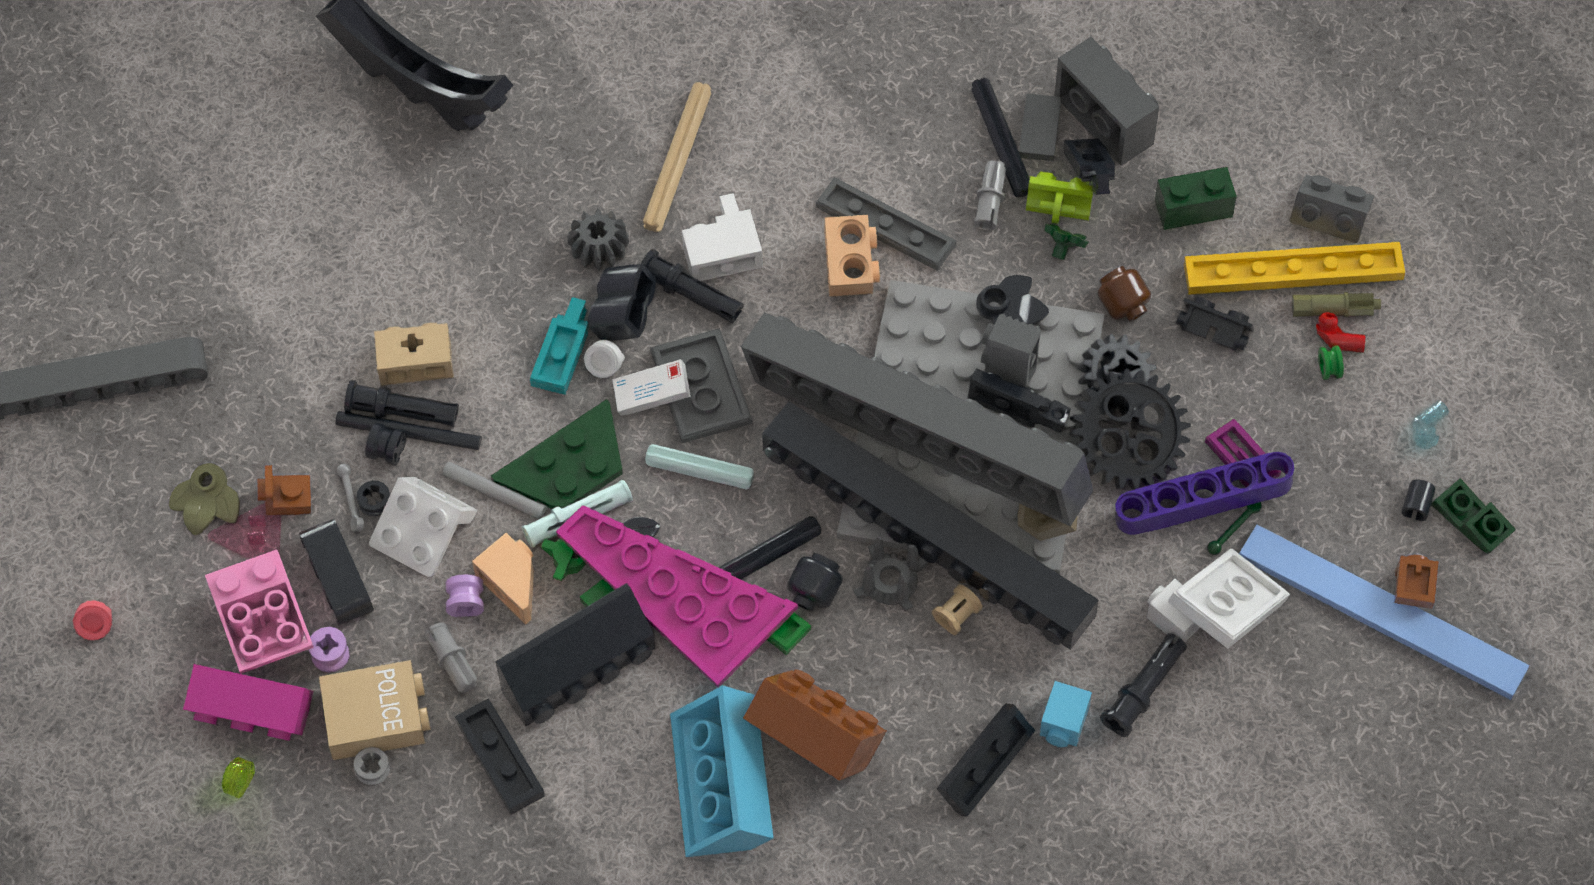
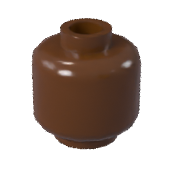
M1121 266L1099 280L1101 286L1098 289L1097 295L1112 319L1119 320L1126 317L1129 322H1132L1148 311L1145 305L1151 299V291L1137 270H1126L1124 266Z

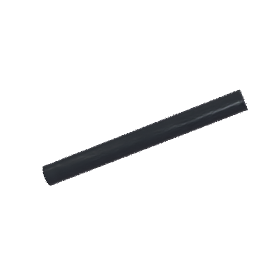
M342 411L337 412L335 420L337 426L370 431L375 423L384 424L388 430H405L407 438L474 450L480 449L482 436Z

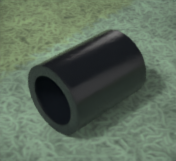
M1412 480L1406 494L1402 515L1411 518L1413 510H1416L1415 520L1426 521L1436 490L1435 486L1425 480Z

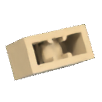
M426 323L422 326L409 328L389 327L382 331H374L377 371L381 385L454 377L451 340L447 323Z

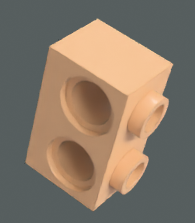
M868 215L825 217L824 233L829 296L873 294V283L880 282L879 262L872 261L871 249L877 248L876 227H869ZM847 234H854L860 238V241L855 244H847L842 240V237ZM849 268H858L863 272V275L858 278H850L844 272Z

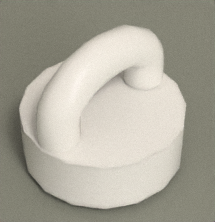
M599 340L593 343L586 350L584 356L587 370L598 378H608L615 374L625 359L619 347L608 340Z

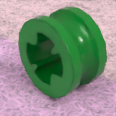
M1338 345L1333 346L1330 351L1326 350L1325 347H1320L1318 350V362L1322 379L1328 380L1331 375H1335L1337 379L1342 378L1344 364L1340 347Z

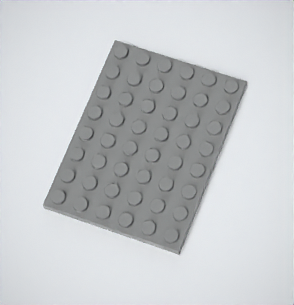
M890 280L874 357L883 360L890 368L901 373L902 371L913 373L920 381L933 387L934 385L943 386L953 396L966 401L968 399L971 376L975 369L978 368L985 371V364L980 362L986 346L982 344V339L988 324L993 323L992 320H988L979 314L976 308L978 296L976 293ZM991 302L988 304L992 307L1000 306V304L996 302ZM1046 305L1049 309V314L1042 321L1033 325V327H1040L1041 335L1037 369L1028 388L1044 398L1047 397L1051 401L1057 400L1071 408V411L1061 433L1036 424L1034 428L1044 431L1051 439L1062 444L1069 442L1077 445L1080 443V438L1069 436V433L1078 429L1079 425L1070 421V417L1082 413L1074 406L1075 402L1079 400L1088 401L1082 393L1088 386L1078 383V380L1085 373L1079 371L1077 367L1084 361V358L1081 356L1083 352L1089 347L1091 348L1090 345L1097 339H1101L1105 314ZM984 407V409L987 410V411H990V412H992V413H994V414H996V415L999 414V413H997V412H994V411H992V410L987 409V408ZM1017 422V424L1024 426L1028 429H1031V427L1024 425L1020 422ZM858 431L856 440L858 446L1060 575L1066 534L1039 541L1018 526L1017 514L1019 503ZM843 503L837 531L838 539L874 544L875 538L881 536L883 546L908 550V544L894 541L889 537L885 529L874 522L870 524L863 521L854 509Z

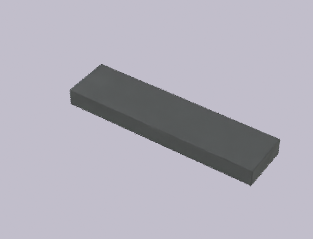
M835 177L816 201V208L833 217L868 215L869 227H876L877 240L936 271L941 268L956 246L957 240Z

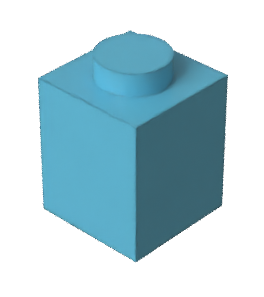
M1055 681L1041 721L1040 736L1046 737L1048 743L1057 747H1067L1068 744L1077 747L1090 707L1092 692Z

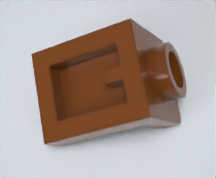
M265 465V479H257L258 501H265L266 515L311 514L310 475L273 476L272 465Z
M1422 555L1400 556L1395 569L1397 580L1394 603L1432 609L1435 603L1439 561L1429 560Z

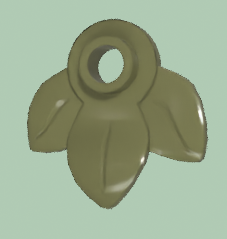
M206 463L197 467L189 480L175 487L170 496L169 507L173 511H183L186 527L193 535H198L209 526L215 516L225 522L235 524L239 516L240 500L238 493L227 485L225 471L216 464ZM211 475V484L203 487L202 482L204 478Z

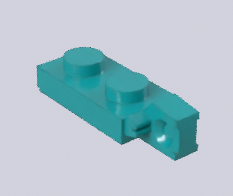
M572 297L565 316L558 314L556 318H552L530 376L532 387L566 395L589 334L588 321H584L588 311L585 306L586 300Z

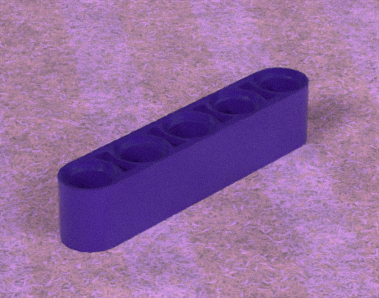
M1279 451L1270 452L1127 491L1119 496L1115 504L1116 525L1122 532L1136 535L1281 497L1287 494L1292 487L1294 462L1286 453ZM1279 470L1285 473L1286 476L1275 479L1269 476L1268 472ZM1236 480H1244L1249 483V486L1239 489L1231 483ZM1206 489L1214 495L1209 498H1200L1195 493ZM1165 499H1171L1177 505L1173 508H1164L1159 503ZM1128 509H1135L1141 512V515L1136 518H1128L1123 513Z

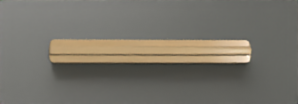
M696 82L692 86L643 219V226L647 230L659 232L663 228L711 96V87L708 84Z

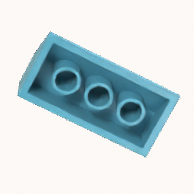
M722 685L670 714L686 857L752 850L774 839L761 731L743 719L755 697L754 694Z

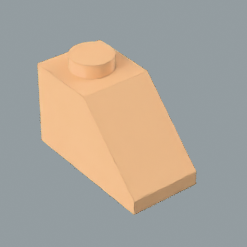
M505 533L472 561L475 576L480 577L483 580V584L526 625L531 620L533 553L522 540L515 542Z

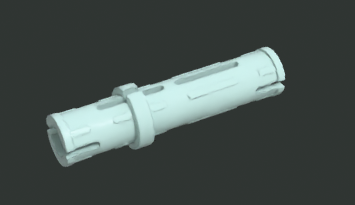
M620 480L618 483L589 495L561 509L558 506L552 509L551 514L522 526V530L528 544L533 548L537 544L542 543L544 539L557 536L556 531L582 505L604 514L627 502H632L633 497L626 482Z

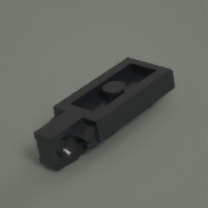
M1100 139L1064 140V154L1082 182H1091L1092 191L1096 195L1110 194L1109 181L1115 180V162Z
M978 368L975 369L971 376L967 398L978 402L987 409L1006 414L1015 421L1031 428L1039 424L1059 433L1062 432L1069 419L1071 408L1057 400L1051 401L1047 397L1044 398L1027 387L1017 386L1003 380L997 374L987 373Z

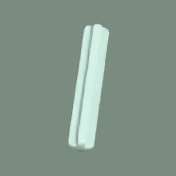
M655 444L650 445L646 452L645 460L648 466L742 489H749L753 481L754 472L749 467Z

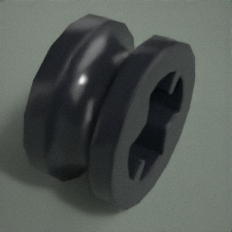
M372 480L365 482L357 491L359 508L368 516H380L390 497L389 489L380 481ZM373 492H379L382 501L379 503L376 500V505H369L366 496L369 494L372 497Z

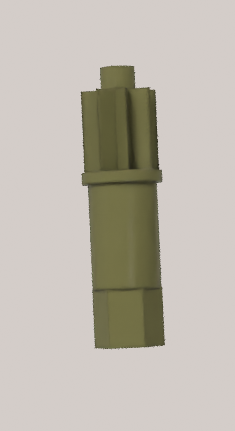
M1344 292L1343 294L1292 296L1293 317L1320 316L1326 312L1344 317L1374 316V310L1381 309V299H1374L1373 293Z

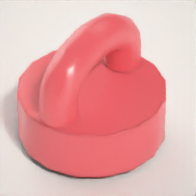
M95 600L80 604L73 618L75 631L79 636L87 640H99L105 637L112 625L111 609L104 603Z

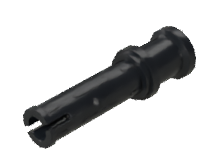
M651 249L643 258L641 263L656 277V283L663 286L664 292L668 294L676 292L732 324L742 312L740 309L744 307L743 303L694 278L687 273L685 266L680 263L676 265L661 258L659 252Z
M350 380L345 395L344 411L351 413L353 410L374 413L377 418L386 417L387 414L455 427L459 404L393 393L390 388L381 385L380 388L358 385L356 380Z
M1168 633L1134 681L1121 687L1118 691L1119 698L1110 709L1104 710L1100 715V720L1105 727L1121 737H1128L1132 731L1131 725L1138 715L1145 713L1150 707L1149 697L1181 654L1187 649L1186 643L1180 637L1173 644L1172 642L1176 635Z

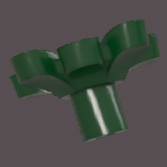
M1045 224L1044 231L1049 233L1053 241L1056 242L1052 252L1053 257L1065 260L1069 247L1078 246L1086 248L1089 241L1085 240L1087 237L1083 234H1072L1060 229L1058 225Z

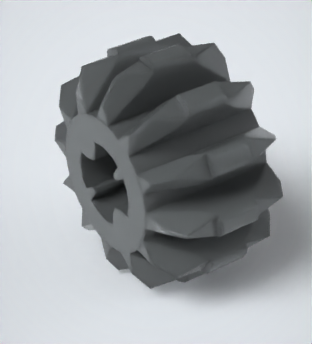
M597 208L595 215L591 216L583 211L581 215L582 221H572L571 232L567 236L568 245L571 247V255L574 259H581V264L584 268L594 261L595 268L599 271L603 261L614 267L616 263L615 257L624 259L626 254L625 247L629 244V235L626 232L623 219L616 220L613 211L602 215L599 208Z

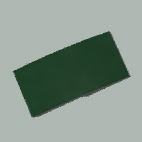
M1461 478L1431 504L1433 508L1473 544L1487 554L1516 530L1492 502L1485 506Z

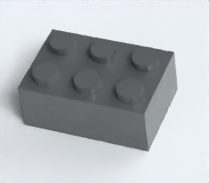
M1089 37L1058 58L1054 96L1061 97V103L1094 138L1100 139L1107 152L1121 166L1154 145L1159 112L1158 103L1149 92L1145 93L1140 88L1133 75L1127 69H1122L1113 60L1112 54L1105 46H1100L1092 37Z

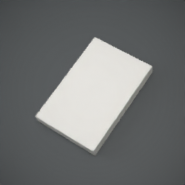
M1229 549L1174 591L1168 602L1229 649L1281 607L1290 594L1236 551Z

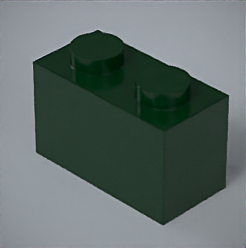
M1228 167L1158 179L1155 203L1163 229L1167 230L1231 218L1234 214L1237 195Z

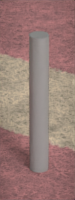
M450 461L446 463L442 474L537 519H541L547 510L546 506Z

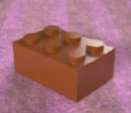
M790 670L764 678L743 719L839 781L866 769L887 730L877 725L879 721L876 717L862 710L857 712L845 704L847 700L842 695L832 690H822L813 684L815 682L813 677L801 670Z

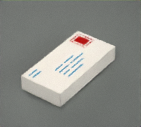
M681 359L612 379L617 411L621 416L691 397L686 366Z

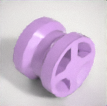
M467 574L456 575L447 579L446 592L450 595V598L446 602V612L453 617L478 616L482 614L484 603L480 598V594L484 590L483 580L480 577Z
M324 627L311 635L310 638L314 648L309 649V653L316 668L330 673L336 672L346 665L349 659V648L346 638L341 631L332 627Z

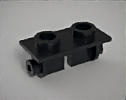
M1195 296L1194 301L1184 298L1183 302L1186 307H1189L1188 312L1181 311L1177 318L1176 324L1182 326L1181 330L1206 339L1210 327H1214L1217 330L1212 342L1230 348L1233 351H1236L1237 348L1245 350L1249 337L1245 336L1244 333L1246 330L1254 331L1253 324L1248 323V316L1230 309L1228 314L1222 313L1214 309L1215 303Z

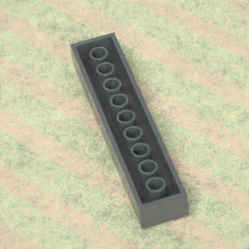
M764 312L741 345L755 383L1070 527L1093 492L1085 454L1076 445L1069 442L1062 444L1055 441L1038 428L1028 429L1021 426L1006 414L999 413L996 415L985 410L981 404L972 399L962 400L953 396L943 386L934 385L933 387L920 381L911 372L902 371L901 373L894 370L877 357L867 358L858 354L854 348L845 343L838 345L827 340L816 330L810 329L806 331L797 327L784 316L774 317Z

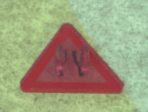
M264 502L238 516L235 524L227 522L210 531L208 538L248 559L274 550H278L280 555L281 515H266Z

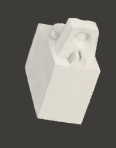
M734 193L720 196L722 215L715 217V223L708 225L697 224L690 229L682 230L683 249L690 275L700 281L763 268L762 249L751 210L739 211Z

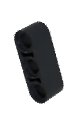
M335 519L299 532L301 542L308 552L317 578L320 579L325 597L331 610L333 609L337 624L341 625L373 612L374 608Z

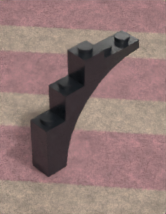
M330 0L316 15L317 19L371 77L383 74L386 77L388 76L409 101L414 104L427 101L450 127L456 131L468 128L474 130L486 119L484 113L488 110L494 112L499 109L508 99L505 94L514 86L505 75L487 76L471 73L431 55L394 29L364 0Z

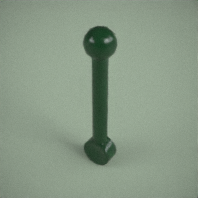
M1261 502L1248 505L1240 517L1217 540L1209 542L1207 545L1208 552L1212 555L1219 554L1222 550V545L1253 513L1260 512L1262 508Z

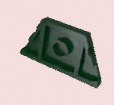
M607 399L492 474L491 480L531 500L539 501L550 509L558 506L561 509L594 494L623 474L610 402Z

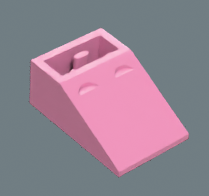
M278 550L205 575L240 674L314 648Z

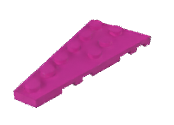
M584 505L556 531L557 536L614 590L628 583L647 621L717 688L798 609V604L788 599L779 598L767 592L766 589L732 576L731 573L697 557L664 545L647 534H640L625 527L623 523Z

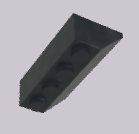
M626 583L495 661L501 691L525 726L533 722L536 724L544 723L554 715V709L566 702L568 704L579 702L586 696L587 689L599 682L602 685L612 682L625 666L630 663L639 665L645 662L652 655V650L655 649L654 633L632 589Z

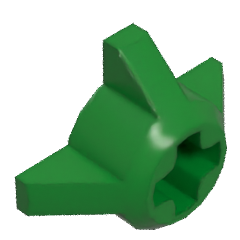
M544 539L541 549L553 557L556 567L553 579L562 581L568 574L578 573L584 568L586 562L577 554L576 557L578 559L572 558L574 551L563 540L559 539L554 542Z

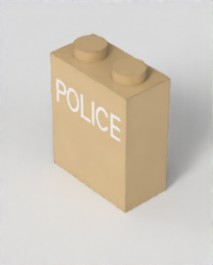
M411 660L319 676L328 744L333 760L356 756L361 750L369 747L386 751L425 744L423 731L431 730L427 707L420 708L418 696H424L425 690L422 674H414Z

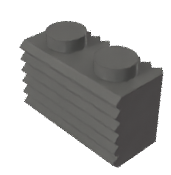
M1004 313L1000 314L995 325L988 324L982 339V344L986 346L980 362L985 364V372L997 374L1003 380L1028 388L1038 364L1040 327H1033L1032 324L1027 325L1025 321L1020 322L1018 318L1013 320L1011 316L1006 317Z

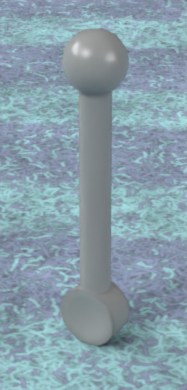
M341 464L337 468V474L342 478L352 517L350 528L352 532H361L364 527V521L362 517H359L349 478L351 468L347 464Z

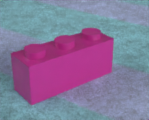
M194 664L183 710L195 712L193 720L216 725L217 718L232 720L230 728L253 733L254 726L268 728L267 736L290 741L291 734L300 736L303 734L313 691L303 687Z

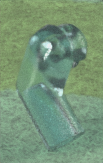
M1440 400L1435 401L1414 417L1412 421L1413 440L1422 449H1430L1438 444L1439 435L1436 436L1435 424L1449 415L1447 406Z

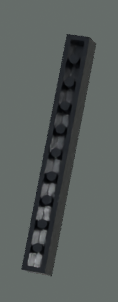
M790 401L762 432L763 451L772 462L779 465L783 463L794 470L797 477L807 484L814 483L823 489L826 495L838 504L845 503L854 509L863 521L870 524L874 522L885 529L886 533L894 541L901 544L905 542L909 546L915 545L922 559L932 564L936 562L948 570L949 575L957 582L970 584L979 590L980 595L992 604L999 603L1010 610L1012 616L1023 624L1030 623L1041 630L1044 637L1051 643L1056 645L1062 644L1071 650L1095 619L1099 602L1097 598Z

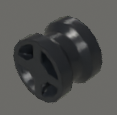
M375 423L367 438L366 458L373 460L383 458L387 464L396 466L406 445V431L402 429L388 430L384 424Z

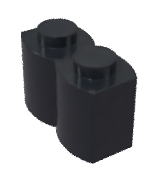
M643 263L608 267L603 271L597 284L598 298L593 303L588 315L589 329L600 340L639 338L643 333L647 321V307L653 300L656 288V277Z

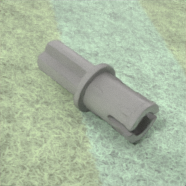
M991 160L986 163L982 188L977 190L979 202L974 220V225L977 228L980 227L981 222H983V229L995 230L997 228L999 206L1005 199L1002 189L1006 168L1001 161Z
M445 623L432 625L429 628L434 635L432 636L431 632L426 630L424 636L438 657V666L447 671L459 692L465 693L473 690L477 686V677L465 659V649L456 644Z

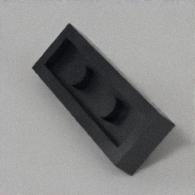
M489 698L455 716L458 727L511 815L545 797L544 789Z
M1005 703L937 787V790L955 812L961 816L968 817L1034 734L1035 729L1014 704Z

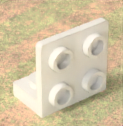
M416 477L398 478L371 536L369 545L419 573L432 577L441 563L457 525L471 523L478 510Z

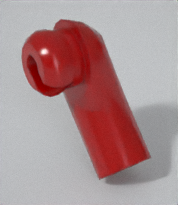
M1326 312L1319 316V323L1316 324L1317 334L1331 349L1333 346L1338 345L1341 351L1364 353L1366 340L1364 334L1344 333L1338 326V317L1333 313Z

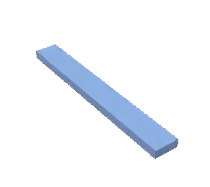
M1259 525L1255 526L1239 553L1256 568L1510 700L1530 666L1416 606L1394 603L1395 595Z

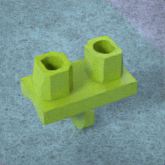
M1040 171L1037 177L1030 176L1025 211L1052 215L1051 223L1059 224L1060 216L1089 221L1093 191L1089 181L1082 182L1079 177L1071 179L1070 182L1056 180L1053 173Z

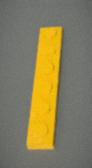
M1400 242L1185 256L1184 259L1188 295L1404 280L1406 273Z

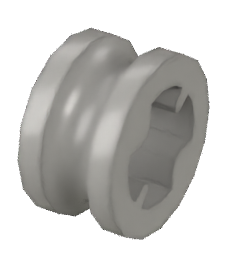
M365 748L355 756L354 770L359 781L364 784H379L389 775L390 766L388 758L384 751L379 748ZM371 759L372 763H374V760L378 759L380 770L376 773H372V770H369V773H365L364 762Z

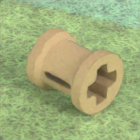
M960 584L954 588V595L942 607L937 606L932 610V615L936 622L953 635L961 631L960 625L972 613L977 614L982 610V604L978 597L969 588Z

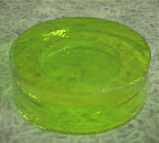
M241 757L233 759L223 774V792L233 797L241 798L254 777V763Z

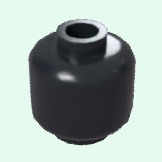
M813 553L812 557H801L787 584L788 590L795 595L792 602L810 612H813L815 606L828 608L843 581V577L838 571L840 566L817 553Z

